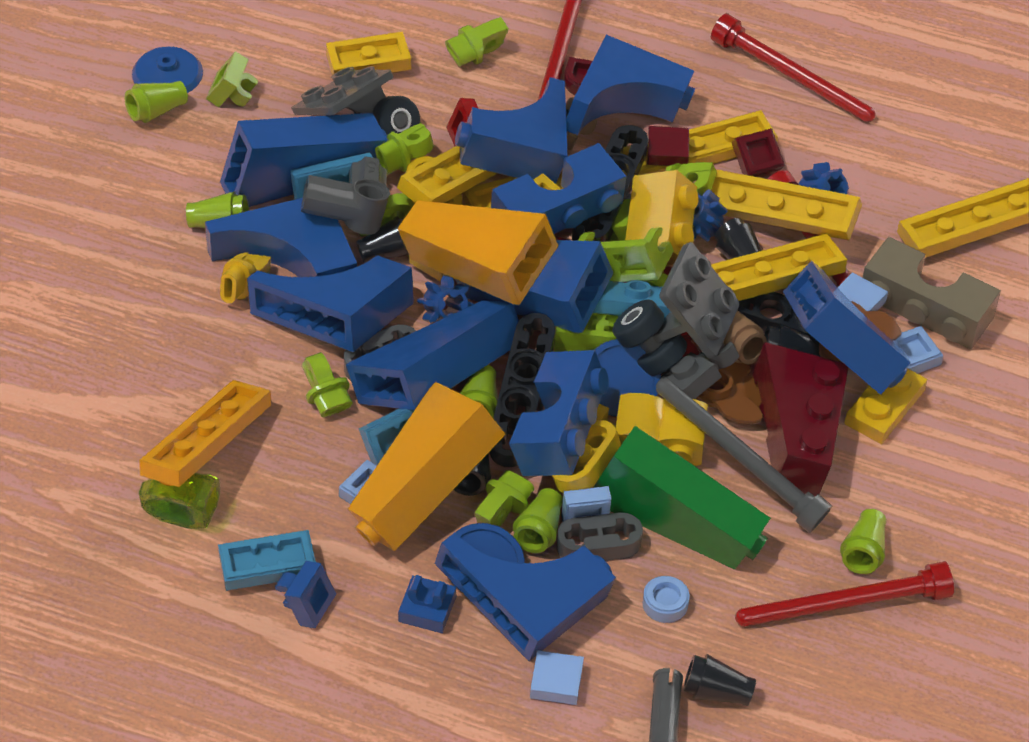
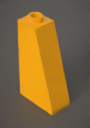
M417 200L397 228L411 260L516 305L521 304L558 247L547 216L542 213Z
M437 382L429 388L348 507L350 513L359 522L355 527L356 531L369 544L375 546L380 542L396 551L506 435L483 404Z

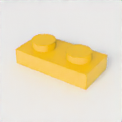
M403 31L326 43V56L332 76L348 67H354V70H362L374 66L375 70H391L392 73L411 70V55Z
M907 368L903 379L894 387H888L881 395L869 385L846 413L844 424L882 445L925 391L928 379Z

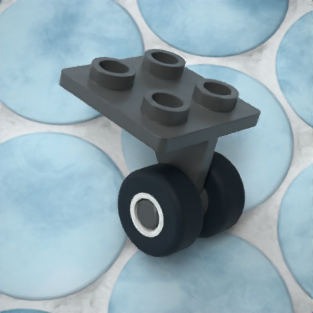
M374 66L362 70H354V67L342 69L332 76L333 82L325 87L317 86L307 90L301 95L302 101L291 107L294 115H334L344 108L353 111L354 114L373 113L386 135L392 131L399 134L420 123V114L413 101L404 96H385L381 85L394 78L391 70H375Z
M689 242L682 246L659 294L660 299L671 313L664 318V313L653 300H642L626 309L613 325V334L622 346L626 348L640 346L646 352L637 360V363L650 376L660 375L680 361L687 349V342L681 335L684 332L691 336L707 358L717 356L739 307V301L733 290L726 286L711 267L707 257L701 254L692 242Z

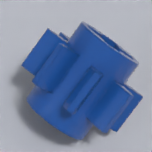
M829 162L814 164L813 169L801 172L803 177L799 182L801 186L847 194L849 189L848 182L842 174L843 170L841 168L830 170Z
M709 189L703 196L698 193V205L694 211L692 228L694 240L699 235L708 242L710 237H713L716 231L723 225V215L728 212L719 203L720 198Z
M445 275L441 279V285L427 281L425 284L428 290L424 298L417 299V302L423 304L427 311L422 319L430 323L436 320L439 321L474 305L468 302L465 296L469 286L462 283L454 286L453 278Z

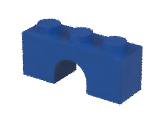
M597 143L564 158L561 180L563 189H544L537 185L529 174H526L492 189L491 208L546 214L552 231L555 234L566 228H574L588 218L602 212H610L617 208L619 204H623L626 175L601 144Z
M595 350L545 353L534 381L545 410L522 412L509 442L522 476L573 475L579 456L584 454L585 440L590 427L596 422L597 409L602 395L607 393L609 385L607 371L601 367Z

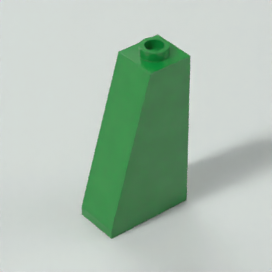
M636 426L633 427L593 487L609 486L611 512L631 514L640 520L643 527L734 570L745 556L754 560L768 537L762 534V531L771 519L769 516Z

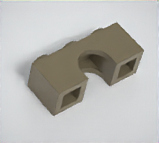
M888 236L867 263L863 273L864 279L888 291L887 300L883 307L907 318L913 323L944 336L949 341L956 342L971 350L994 319L1001 290L964 272L950 286H932L921 279L926 254Z

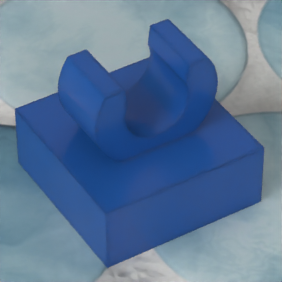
M305 561L297 575L290 572L283 573L275 585L276 591L286 592L283 604L285 607L292 609L299 625L309 628H316L336 596V592L322 563Z
M412 575L398 611V622L443 634L456 599V586L448 585L442 581L437 582L425 579L419 575Z

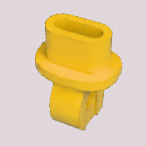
M247 252L240 253L230 259L224 265L221 276V299L226 303H233L236 299L242 300L248 297L247 278L257 270L269 273L271 257L249 254Z

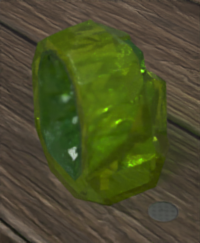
M195 473L180 487L163 485L159 481L149 478L141 484L138 493L141 507L149 515L162 522L187 529L207 528L218 505L220 482L217 477Z

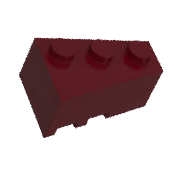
M764 342L753 371L754 383L758 384L761 398L759 408L762 418H765L768 432L766 442L771 466L804 494L810 492L817 496L820 494L832 466L849 367L838 361Z

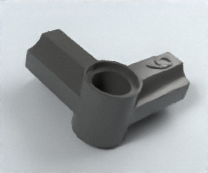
M365 156L362 160L352 163L349 183L309 175L304 188L301 212L342 220L349 229L360 234H375L381 227L390 196L389 188L386 186L387 170L381 166L379 159Z

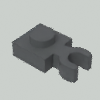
M732 342L726 345L722 343L717 356L707 358L703 351L699 355L690 352L664 373L661 379L671 380L689 397L696 399L722 377L718 370L732 365L740 355Z

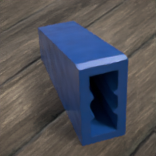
M373 113L238 121L220 184L225 194L235 191L237 195H246L249 207L294 194L290 170L369 152L373 158L377 159L375 148L387 142V135L381 129Z
M556 240L558 247L521 304H513L518 315L524 316L530 313H541L547 315L556 327L575 333H583L613 275V271L601 241ZM456 279L457 284L462 283V284L468 285V284L463 283V282H461V281H459V280ZM468 285L469 289L465 293L468 299L477 302L482 300L507 302Z
M482 300L347 363L346 367L358 403L415 410L435 382L452 388L510 351L516 325L519 321L513 304Z

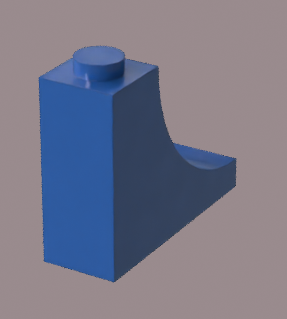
M606 34L573 99L566 118L567 131L578 136L582 128L589 122L615 113L645 114L673 122L679 108L687 111L696 89L689 86L694 70Z
M550 77L542 97L537 102L521 109L493 111L472 107L467 123L460 122L456 132L455 146L460 147V164L516 178L529 174L532 179H535L541 174H545L556 184L563 168L564 158L568 156L565 81Z
M303 198L205 222L207 250L212 262L232 259L240 253L248 252L249 254L271 257L272 264L287 269L297 277L324 276L357 267V261L339 221L301 212Z
M378 255L353 269L330 275L287 277L257 270L247 278L250 313L252 315L351 352L357 350L414 303L412 267Z
M811 261L783 291L804 330L881 395L888 387H894L903 379L907 372L906 367L911 362L903 350L875 326L837 288L826 273Z
M455 532L441 543L434 563L528 661L537 655V650L543 651L608 597L616 579L608 563L602 557L594 555L585 545L575 552L556 560L543 563H516L498 559L477 550Z

